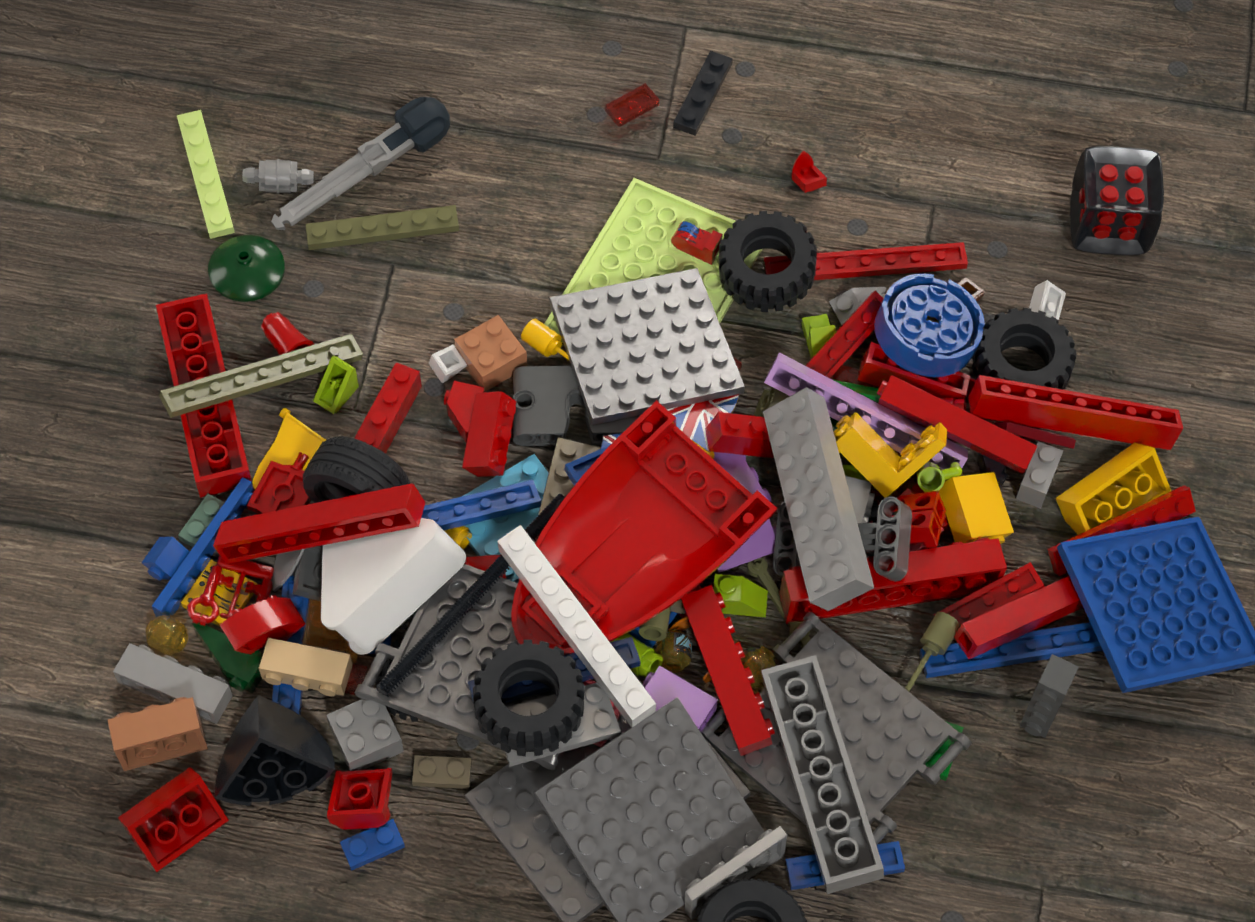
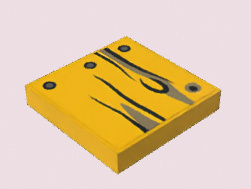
M210 560L182 600L181 605L183 608L187 609L190 601L203 594L211 568L217 562ZM222 568L221 574L225 577H235L232 588L225 587V585H217L214 594L215 602L219 607V613L227 614L240 574ZM246 577L244 578L235 609H244L254 594L245 592L247 582H253L255 585L257 583ZM201 604L195 606L194 612L201 613V616L202 614L211 615V607H205ZM219 614L212 623L221 627L220 624L226 619L221 618Z

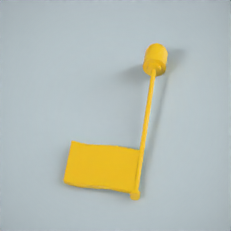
M287 408L281 410L279 416L283 418V422L277 437L257 468L252 481L254 490L270 461L282 465H293L298 453L302 452V454H306L309 457L302 469L305 471L321 443L326 441L322 436L292 416ZM466 526L444 530L463 550L469 544L467 537L469 539L472 538V534Z

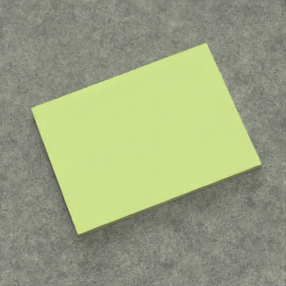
M633 178L562 295L698 268L718 321L721 323L733 302V295L730 296L726 293L724 284L720 281L719 253L712 265L677 249L671 243V238L681 222H689L698 229L700 228L710 233L713 230L722 233L723 240L726 230L728 228L733 229L735 220ZM762 249L752 252L745 258L744 263L750 269H752ZM551 312L545 325L560 335L553 312Z

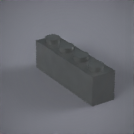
M1053 654L1051 655L1020 723V726L1025 728L1026 732L1033 736L1046 738L1079 666Z

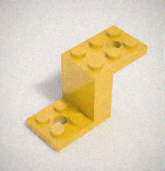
M857 412L850 417L845 415L836 424L837 429L834 431L839 453L885 498L946 446L947 429L940 422L935 427L930 425L921 433V439L916 444L910 443L901 451L900 454L902 456L900 457Z

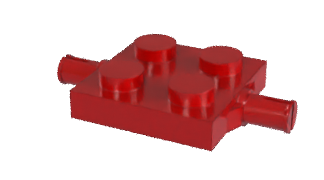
M299 452L293 465H282L270 461L247 504L248 509L255 513L263 514L310 504L311 499L303 487L304 471L302 470L309 457Z

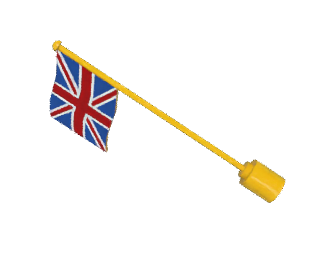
M536 318L528 322L521 334L522 341L545 357L559 353L569 360L567 352L561 349V335ZM739 394L667 410L676 417V426L714 459V452H710L708 449L705 428L718 412L733 413Z

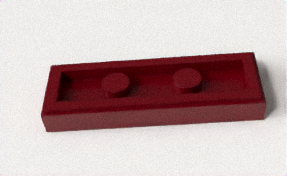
M994 422V425L1026 440L1039 441L1059 448L1074 449L1076 440L1072 437L1010 422Z

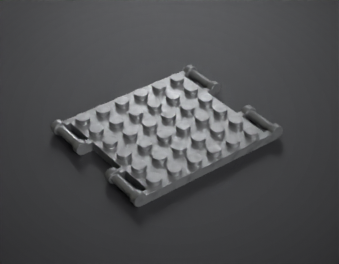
M464 564L455 575L418 608L399 649L386 644H378L375 650L376 657L363 683L358 685L355 695L363 700H372L501 749V744L498 742L497 745H493L488 741L487 733H482L478 726V719L475 718L474 704L468 688V681L475 679L477 671L481 670V664L486 658L493 659V651L498 648L505 650L507 649V644L514 641L519 645L511 621L513 598L518 583L500 577L501 579H498V582L495 581L496 584L493 583L494 586H491V589L488 588L489 591L486 590L485 596L481 595L482 598L479 597L480 601L477 600L478 603L475 602V606L472 605L473 608L470 607L471 610H468V613L465 611L466 615L463 614L464 618L461 617L462 620L459 619V623L456 621L457 625L454 624L455 627H452V630L449 629L450 633L448 631V635L444 633L445 637L442 636L443 640L440 639L441 642L438 641V645L435 643L436 647L433 646V650L430 648L432 652L428 651L429 655L426 653L427 657L424 656V660L421 658L422 662L419 661L420 664L416 663L417 667L414 666L415 670L413 668V672L409 670L410 675L407 673L408 677L405 676V680L402 678L403 682L400 681L401 684L397 683L398 687L395 686L396 690L392 688L394 692L390 690L391 695L388 693L389 697L379 693L373 686L386 660H393L388 670L390 672L485 572ZM553 690L541 694L504 703V705L506 707H510L513 705L532 701L542 697L550 696L555 693ZM559 753L532 761L539 763L544 768L555 770Z
M809 611L803 617L804 621L781 645L777 644L772 653L783 664L816 655L869 824L871 825L873 821L879 824L873 832L877 845L888 832L892 833L897 828V824L890 817L884 815L882 811L918 773L927 782L935 785L940 780V774L962 750L966 751L972 742L967 736L955 730L822 623L814 613ZM811 629H814L817 634L793 658L789 652ZM765 689L760 693L765 706L764 709H761V713L764 719H770L775 734L771 735L772 745L740 756L730 727L720 737L714 734V731L726 720L724 711L721 708L709 720L701 734L715 749L806 825ZM950 739L953 744L931 768L927 767L925 764Z

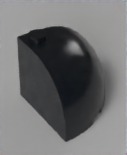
M257 695L238 722L226 745L217 772L215 798L224 802L251 806V802L269 801V805L293 800V795L305 790L312 791L333 773L335 763L332 751L319 731L302 716L287 707Z

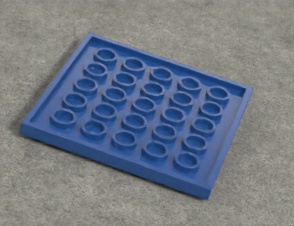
M1200 517L1061 542L1058 545L1057 550L1122 693L1255 665V630Z

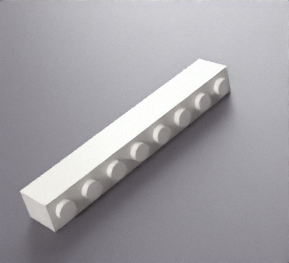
M520 525L499 539L497 542L501 555L631 728L655 713V701L523 527Z

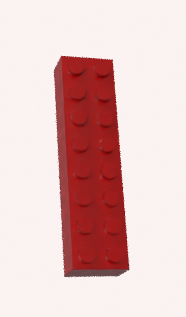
M207 293L156 305L174 386L226 371ZM233 399L180 415L200 498L205 497L207 494L214 495L234 490L242 477L252 482Z
M980 538L970 543L953 542L944 547H924L922 550L909 551L907 574L902 580L896 582L879 575L874 569V556H869L867 561L874 589L829 611L810 603L801 566L791 567L783 572L779 595L785 623L788 624L795 621L803 622V617L809 611L814 613L819 619L969 596L1004 577L1007 565L999 538ZM894 561L888 565V571L893 568Z

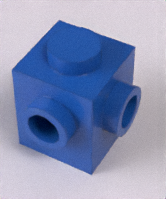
M159 537L141 563L148 568L147 572L153 578L160 581L162 579L170 580L190 551L174 537Z

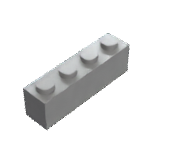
M129 643L113 671L118 683L168 704L176 698L193 697L200 717L215 724L218 723L233 696L228 685L229 683L219 676H213L212 678L204 675L202 670L192 665L185 667L171 656L164 655L161 657L154 654V651L145 645H139L138 647Z

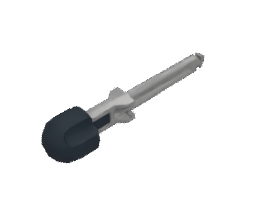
M419 97L398 109L394 116L396 123L394 126L375 139L358 147L356 155L279 209L281 216L277 217L274 214L272 218L273 226L277 230H285V223L290 224L292 227L368 175L376 176L391 162L410 149L415 148L418 152L424 153L436 145L447 134L450 127V115L444 104L435 98Z

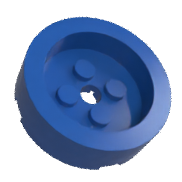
M913 274L896 281L887 291L876 314L874 323L877 341L885 354L905 370L927 377L948 376L963 369L969 363L981 342L983 327L985 326L982 310L974 297L954 281L949 279L948 282L934 278L933 274ZM927 316L935 317L938 323L926 320Z

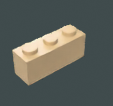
M268 638L259 671L262 679L272 685L284 683L292 685L293 688L301 691L313 689L326 696H335L336 694L344 696L352 669L350 654Z

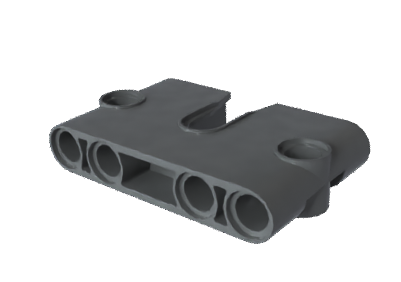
M523 366L513 371V399L516 400V412L513 418V441L517 445L556 446L558 437L566 439L570 424V408L574 404H581L585 408V421L592 445H602L603 436L623 433L641 416L638 415L592 425L572 366Z

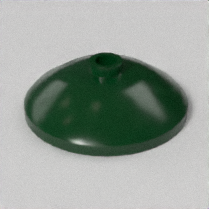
M241 235L225 241L213 252L208 264L209 278L215 290L228 299L240 302L259 300L271 294L280 285L285 273V262L280 249L270 240L256 235Z

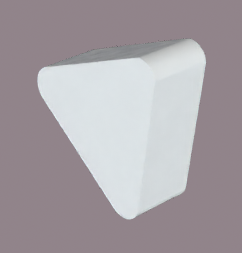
M421 518L419 527L323 545L321 621L323 625L330 630H336L349 641L350 648L356 654L364 655L370 653L463 567L466 560L465 551L434 520Z

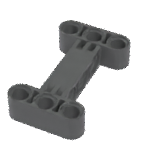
M891 496L886 497L880 502L877 523H858L866 556H874L873 564L875 571L888 580L896 582L902 580L908 570L912 510L908 505ZM785 501L781 503L778 510L773 569L781 577H783V572L788 570V566L793 563L792 567L801 566L795 540L790 545V541L794 536ZM898 507L897 514L892 517L894 509ZM896 534L895 541L890 544L891 537ZM894 561L893 568L888 571V565Z

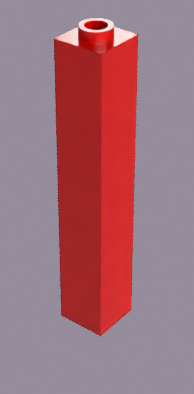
M891 375L888 382L883 380L877 391V395L881 396L878 404L925 427L930 425L935 427L940 422L947 429L948 438L1022 474L1027 469L1036 451L1037 445Z
M1070 576L962 623L954 638L968 659H971L1084 607Z

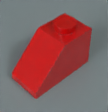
M454 381L451 390L447 389L445 393L444 405H447L449 418L465 443H467L476 393H485L484 387Z

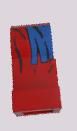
M681 222L671 238V243L680 251L712 265L719 253L723 234L715 230L710 233L703 229H698L689 222Z

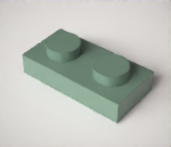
M207 494L178 534L179 540L194 547L225 502Z

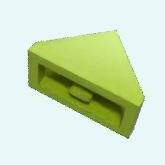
M335 355L332 356L313 402L336 414L359 387L356 368Z

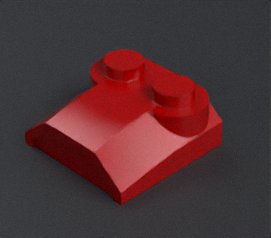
M392 768L336 771L327 811L329 823L344 830L378 828L387 823L390 818L388 802Z

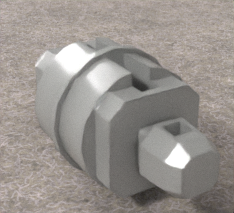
M291 160L259 161V169H243V181L253 184L259 182V191L277 194L297 192V183H301V185L314 183V171L308 169L298 170L297 162Z

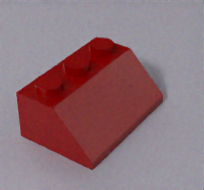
M191 767L118 817L134 843L156 872L229 821L201 776Z

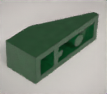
M192 623L196 636L227 678L229 685L238 691L243 692V690H246L253 694L262 680L259 666L263 653L255 651L249 655L237 652L225 634L207 625L203 626L200 623Z

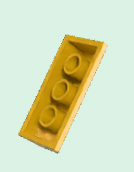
M1133 443L1055 499L1065 522L1079 535L1171 492V488L1155 448Z

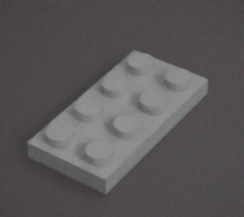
M598 682L584 686V713L578 730L572 731V738L567 743L560 741L559 749L550 752L549 749L543 750V755L534 756V752H526V757L517 756V751L511 749L510 753L505 752L509 767L621 735L610 698ZM556 694L507 708L519 715H538L548 710L555 703L557 697Z
M781 826L773 831L771 829L766 830L758 837V842L750 847L748 845L743 846L734 854V858L729 862L725 863L722 861L712 868L710 875L704 879L697 878L687 886L685 891V912L691 920L700 914L704 903H707V899L717 889L737 880H750L785 855L787 834Z

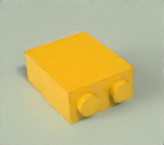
M994 472L952 477L944 482L943 487L939 490V494L945 506L946 516L955 542L970 543L980 538H999L1000 544L1005 542V537L1014 533Z

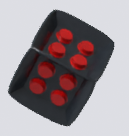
M1094 146L1086 148L1082 152L1074 173L1070 199L1071 239L1075 249L1088 253L1109 255H1140L1150 250L1161 224L1164 204L1163 168L1159 153L1143 148Z

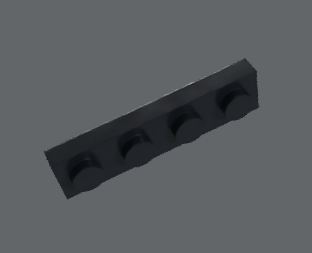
M713 51L709 52L673 122V128L696 136L732 66L733 58Z

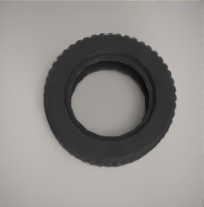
M343 436L323 441L303 473V487L314 503L410 484L404 470L384 452L363 441Z

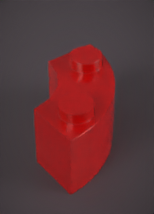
M273 595L244 609L233 610L227 616L228 619L221 623L220 626L235 651L251 655L258 649L266 646L268 638L287 641L306 623L290 598Z

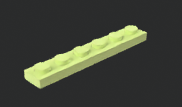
M201 110L177 115L209 237L212 239L235 233Z

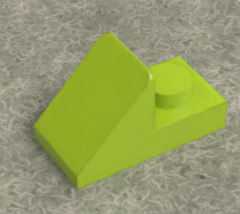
M827 314L802 318L801 324L812 358L836 332L835 325H830Z

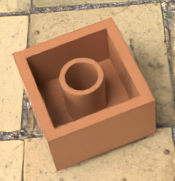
M499 315L454 339L455 348L467 364L466 370L478 386L484 387L485 392L512 377L513 371L516 368L527 366L526 350Z

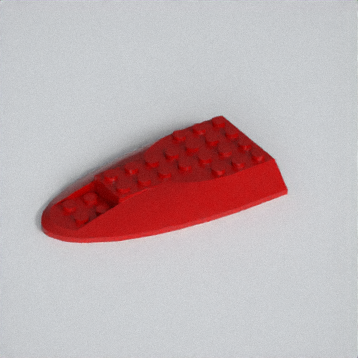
M656 400L584 473L556 509L535 544L601 632L611 642L663 612L703 582L725 563L777 511V507L758 490L754 494L750 493L676 426V417ZM519 579L511 610L512 627L519 645L524 644V640H532V644H539L540 641L549 643V648L551 649L557 646L564 650V655L575 653Z

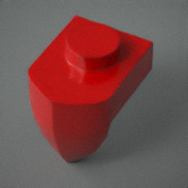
M802 151L793 164L792 180L805 193L827 186V177L814 166L812 157L807 152Z

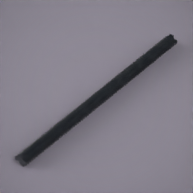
M558 494L542 510L538 517L524 529L532 541L538 539V536H540L542 530L565 497L562 494ZM502 555L465 591L466 593L449 608L450 610H447L443 617L433 625L434 627H431L428 630L429 632H426L424 637L419 640L420 642H417L414 645L415 647H412L407 652L408 654L400 660L401 662H398L388 672L389 674L381 680L382 682L376 685L379 693L389 697L388 693L391 695L390 690L394 692L392 688L396 690L395 686L398 687L397 683L401 684L400 681L403 682L402 678L405 680V676L408 677L407 673L410 675L409 670L413 672L412 668L415 670L414 666L417 667L416 663L420 664L419 661L422 662L421 658L424 660V656L427 657L426 653L429 655L428 651L432 652L430 648L433 650V646L436 647L435 643L438 645V641L441 642L440 639L443 640L442 636L445 637L444 633L448 635L447 631L450 633L449 629L452 630V627H455L454 624L457 625L456 621L459 623V619L462 620L461 617L464 618L463 614L466 615L465 611L468 613V610H471L470 607L473 608L472 605L475 606V602L478 603L477 600L480 601L479 597L482 598L481 595L485 596L486 590L489 591L488 588L491 589V586H494L493 583L496 584L495 581L498 582V579H501L499 576L502 577V574H505L504 571L507 572L506 569L509 570L510 567Z

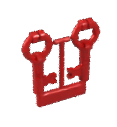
M219 555L217 564L211 568L203 594L200 597L194 598L187 605V612L193 620L192 623H200V625L205 626L217 619L219 614L221 618L228 619L229 613L235 609L245 575L263 579L261 585H255L253 582L248 581L245 592L258 595L256 603L267 599L273 586L271 579L274 568L248 560L226 564ZM222 568L241 573L227 614L219 613V607L215 602L214 594L217 585H225V587L232 588L235 577H225L221 574ZM201 604L205 607H211V615L202 614L201 616V613L194 612L195 606Z

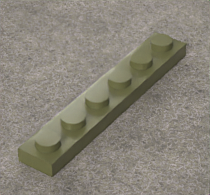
M456 205L306 224L309 250L459 231Z

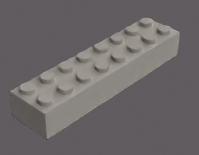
M806 387L763 411L809 601L829 611L874 589V584L825 398Z
M816 655L761 670L763 685L827 894L883 879V864Z

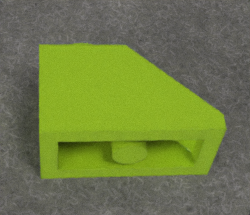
M715 574L713 590L715 593L720 592L726 606V608L721 609L723 614L766 618L768 590L742 576Z

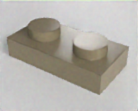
M415 755L412 784L413 786L470 789L472 760L471 758Z

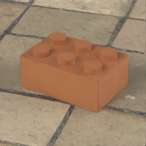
M193 697L176 698L169 704L161 706L150 705L142 711L134 713L123 712L117 714L115 718L108 719L113 749L124 771L208 749L201 717Z

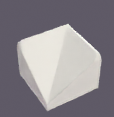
M454 345L432 354L429 361L430 367L441 383L448 381L467 366Z

